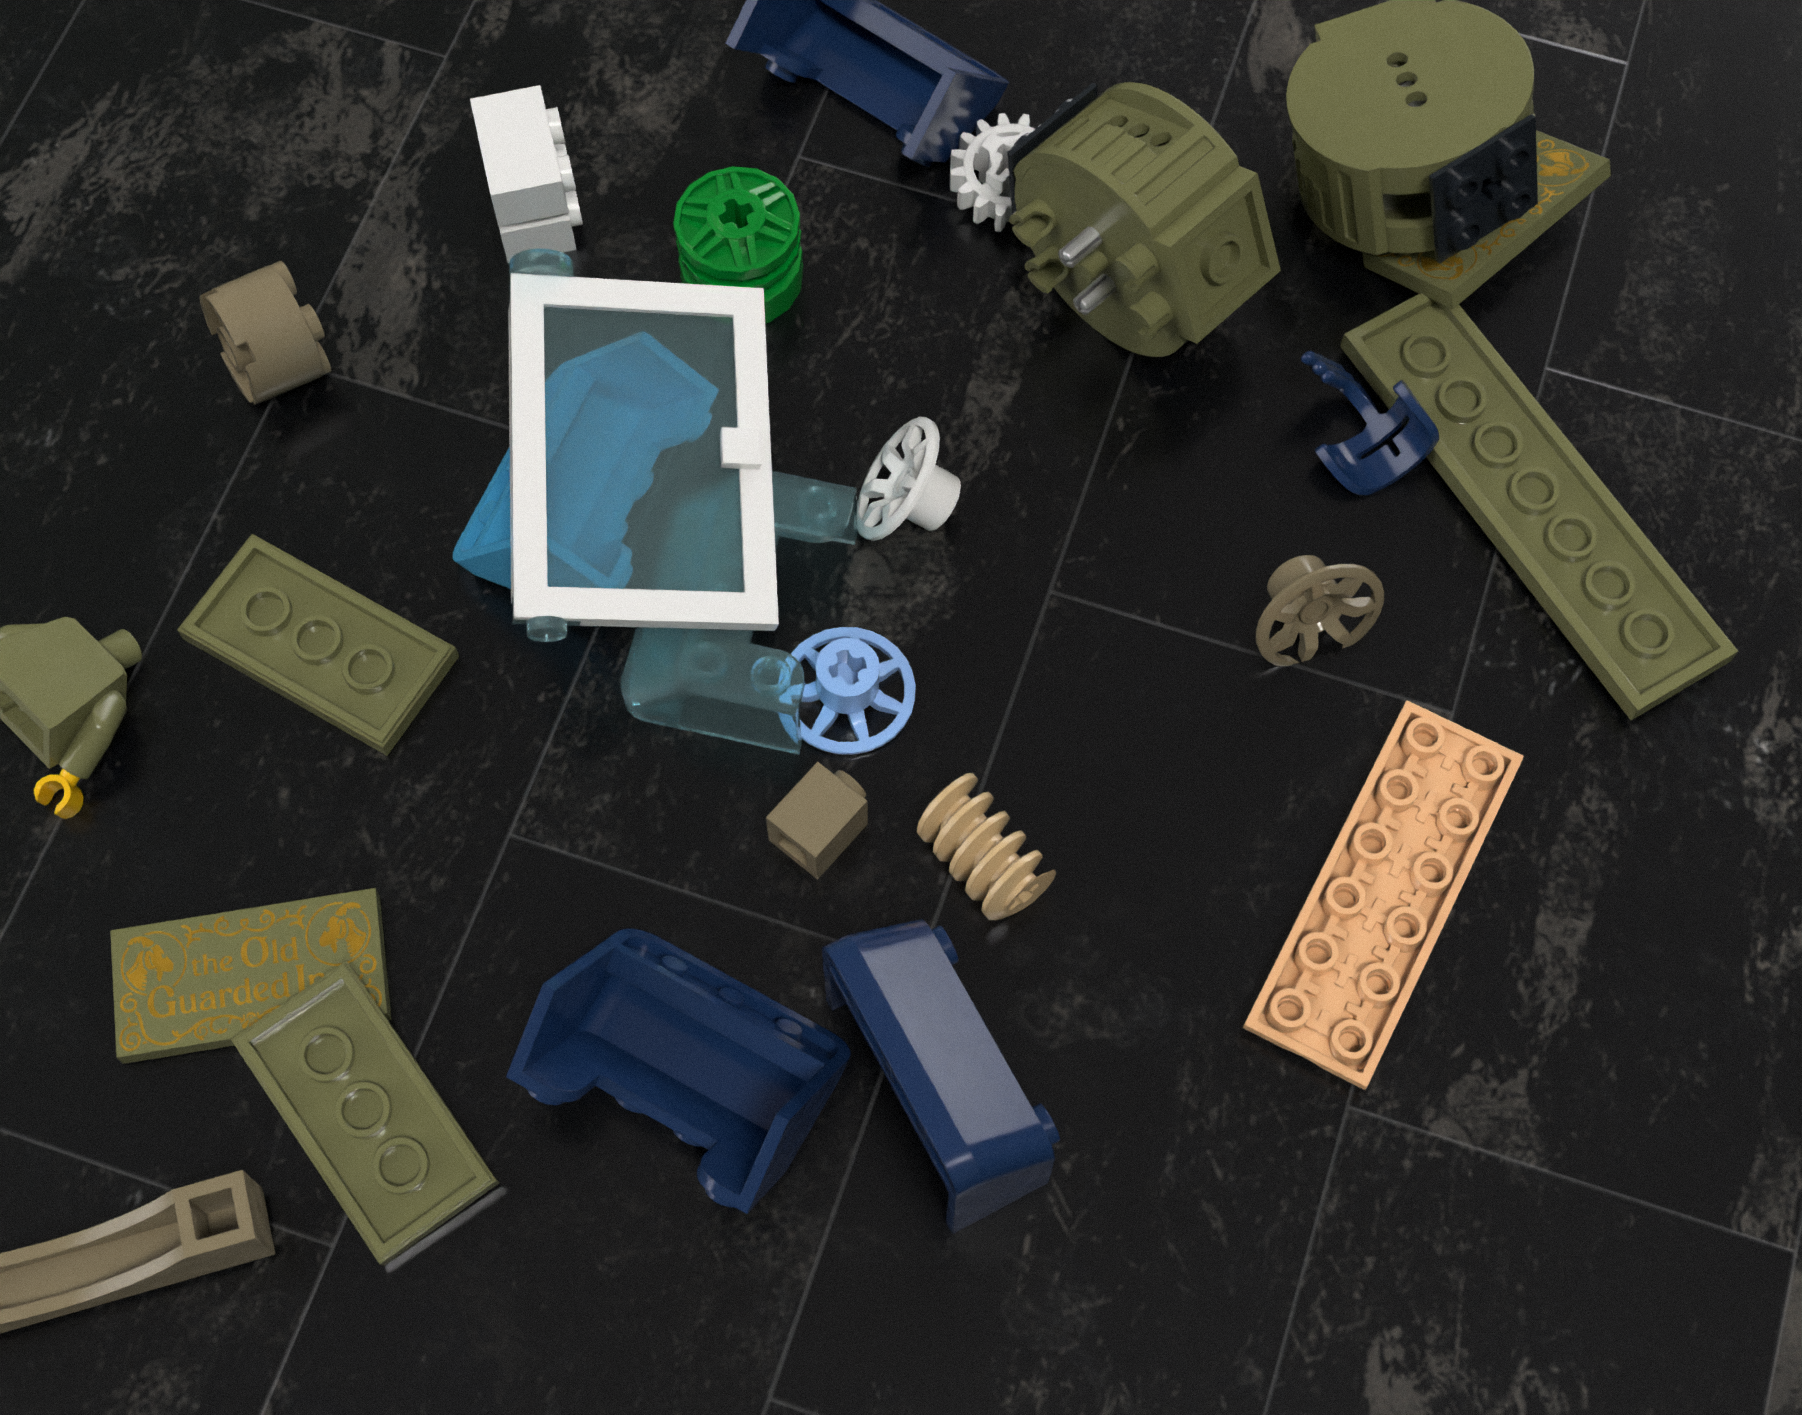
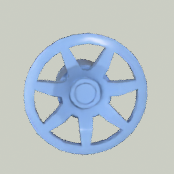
M838 627L814 634L795 648L782 668L778 697L781 710L788 725L806 743L822 751L854 755L870 752L883 746L895 738L903 729L912 714L916 684L906 657L887 638L875 632L857 627ZM827 644V645L820 651V653L815 650L816 648H818V647H820V646H822V645ZM869 645L880 649L891 660L879 663L875 651ZM805 658L816 672V681L790 688L793 673L799 663ZM896 671H899L904 685L902 703L879 690V682L884 681ZM819 699L824 705L812 729L805 726L798 718L791 701L814 702ZM870 705L877 711L897 715L885 730L869 738L864 714L865 708ZM839 713L847 714L851 728L858 741L837 742L824 738L822 735L833 725Z

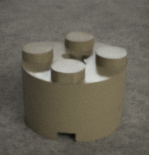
M282 261L265 266L200 295L202 311L212 335L218 333L224 352L220 354L237 386L250 403L254 401V405L268 401L331 372L328 358L318 340L325 337L321 323L310 304L299 307L293 296L297 294L295 283L288 268Z

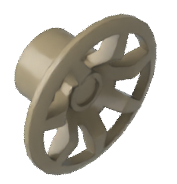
M1302 555L1292 558L1278 567L1268 581L1267 591L1272 601L1265 608L1258 621L1256 644L1261 655L1268 662L1276 666H1289L1300 663L1291 656L1278 653L1292 646L1298 633L1300 636L1298 654L1301 662L1312 659L1318 650V633L1324 630L1336 641L1342 643V648L1351 646L1366 635L1381 613L1384 603L1382 582L1373 571L1364 566L1356 564L1325 566L1320 558L1313 555ZM1337 578H1344L1338 584L1334 580ZM1363 582L1370 586L1371 597L1351 598ZM1341 614L1351 617H1359L1366 614L1364 619L1351 633L1339 620ZM1274 621L1284 622L1283 628L1269 640V634Z

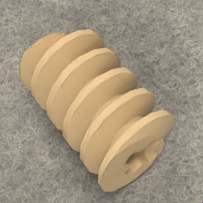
M973 772L967 773L951 782L929 803L918 822L917 833L924 842L934 843L933 853L940 861L950 862L949 872L956 881H967L965 892L975 901L984 900L981 911L987 919L1000 920L1023 910L1033 903L1052 883L1056 872L1051 870L1037 877L1033 874V871L1043 858L1042 854L1035 850L1021 857L1017 855L1016 852L1025 841L1026 835L1020 830L1004 838L1000 833L1010 820L1009 815L1006 811H1002L986 818L984 813L991 806L994 798L990 792H984L970 799L968 794L975 787L978 779Z

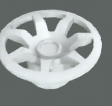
M918 417L907 422L893 434L876 456L862 485L856 509V526L859 534L864 538L872 541L882 539L898 528L905 519L928 531H933L939 528L952 513L959 498L961 483L957 476L936 465L940 437L936 423L926 417ZM922 430H924L926 439L921 442ZM901 441L905 455L904 459L901 458L895 449ZM884 464L891 472L889 478L876 479ZM884 497V499L872 502L868 506L869 498ZM882 518V523L878 526H875Z

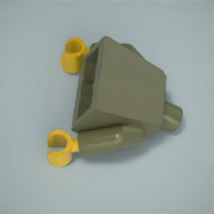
M62 617L48 623L12 624L0 628V719L49 769L57 764L63 768L59 775L42 777L34 788L36 801L44 806L50 803L58 790L64 788V797L57 804L54 812L55 815L63 819L75 816L83 805V794L76 784L80 778L89 779L110 746L127 711V673L125 669L140 662L142 659V653L137 641L127 630L120 629L97 641L75 618Z

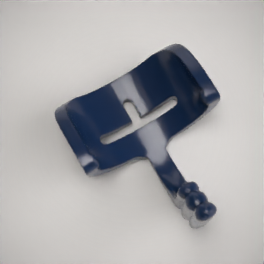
M1307 351L1302 355L1301 362L1310 366L1313 373L1320 376L1324 384L1336 388L1345 395L1367 423L1364 431L1355 437L1334 445L1323 443L1315 449V452L1328 470L1346 489L1358 495H1370L1380 491L1406 475L1434 449L1439 441L1438 429L1403 380H1400L1393 386L1394 392L1398 395L1396 402L1387 413L1381 414L1362 386L1354 380L1350 373L1345 371L1341 364L1313 351ZM1409 418V423L1392 439L1400 451L1398 456H1396L1389 445H1385L1370 456L1361 459L1363 454L1385 441Z

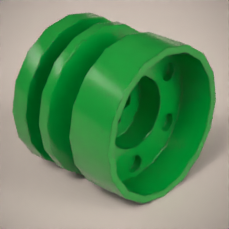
M734 166L708 172L690 184L677 202L673 223L676 245L679 252L678 260L682 283L764 288L765 323L771 322L789 310L801 291L803 277L800 213L793 193L778 178L756 168ZM703 316L722 326L733 327V318Z

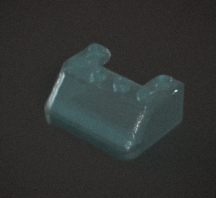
M772 471L775 552L780 536L812 543H824L832 540L855 545L858 535L856 488ZM739 473L686 495L675 504L669 517L648 590L744 592ZM636 627L620 686L627 710L641 721L799 755L802 746L799 707L805 688L804 671L799 661L788 652L750 644L754 630Z

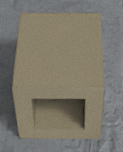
M817 762L766 817L769 841L818 880L867 826L868 804L865 799L866 793L864 789L847 773L837 770L833 774Z

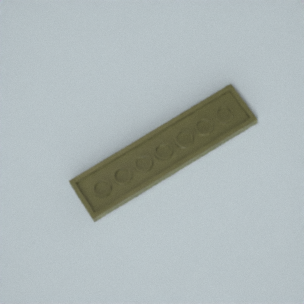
M1420 293L1344 334L1340 347L1388 409L1393 406L1398 398V395L1393 390V386L1403 380L1410 388L1439 432V441L1426 458L1630 720L1640 716L1731 662L1738 653L1736 647L1460 305L1451 309ZM1409 418L1402 425L1403 428H1405L1406 425L1409 423Z

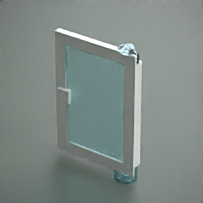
M540 248L529 249L515 254L509 263L508 310L512 624H526L527 637L540 642H553L566 638L567 625L775 631L779 620L764 288L574 277L573 260L560 251Z

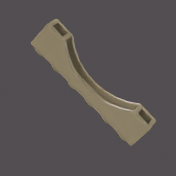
M240 1170L173 1189L144 1206L91 1228L47 1242L0 1253V1334L275 1255L263 1188L247 1173Z

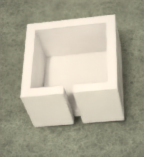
M540 85L470 99L490 195L508 264L576 250L572 227L583 225L575 191L576 187L571 164L565 147L558 108H545Z

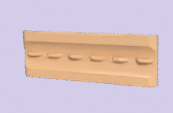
M1406 700L1243 1028L1285 1050L1304 1057L1322 1069L1365 1090L1524 756Z

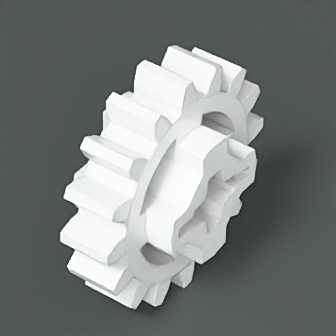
M1005 113L999 114L998 125L991 127L981 119L977 121L976 136L963 132L960 135L959 149L952 150L950 191L958 192V208L962 210L974 206L973 222L979 224L987 217L993 218L994 228L997 232L1003 230L1006 222H1010L1009 218L1012 215L1007 152L1012 149L1015 142L1022 135L1035 130V128L1029 127L1030 119L1027 114L1021 116L1018 124H1010ZM974 170L979 171V181L975 175Z

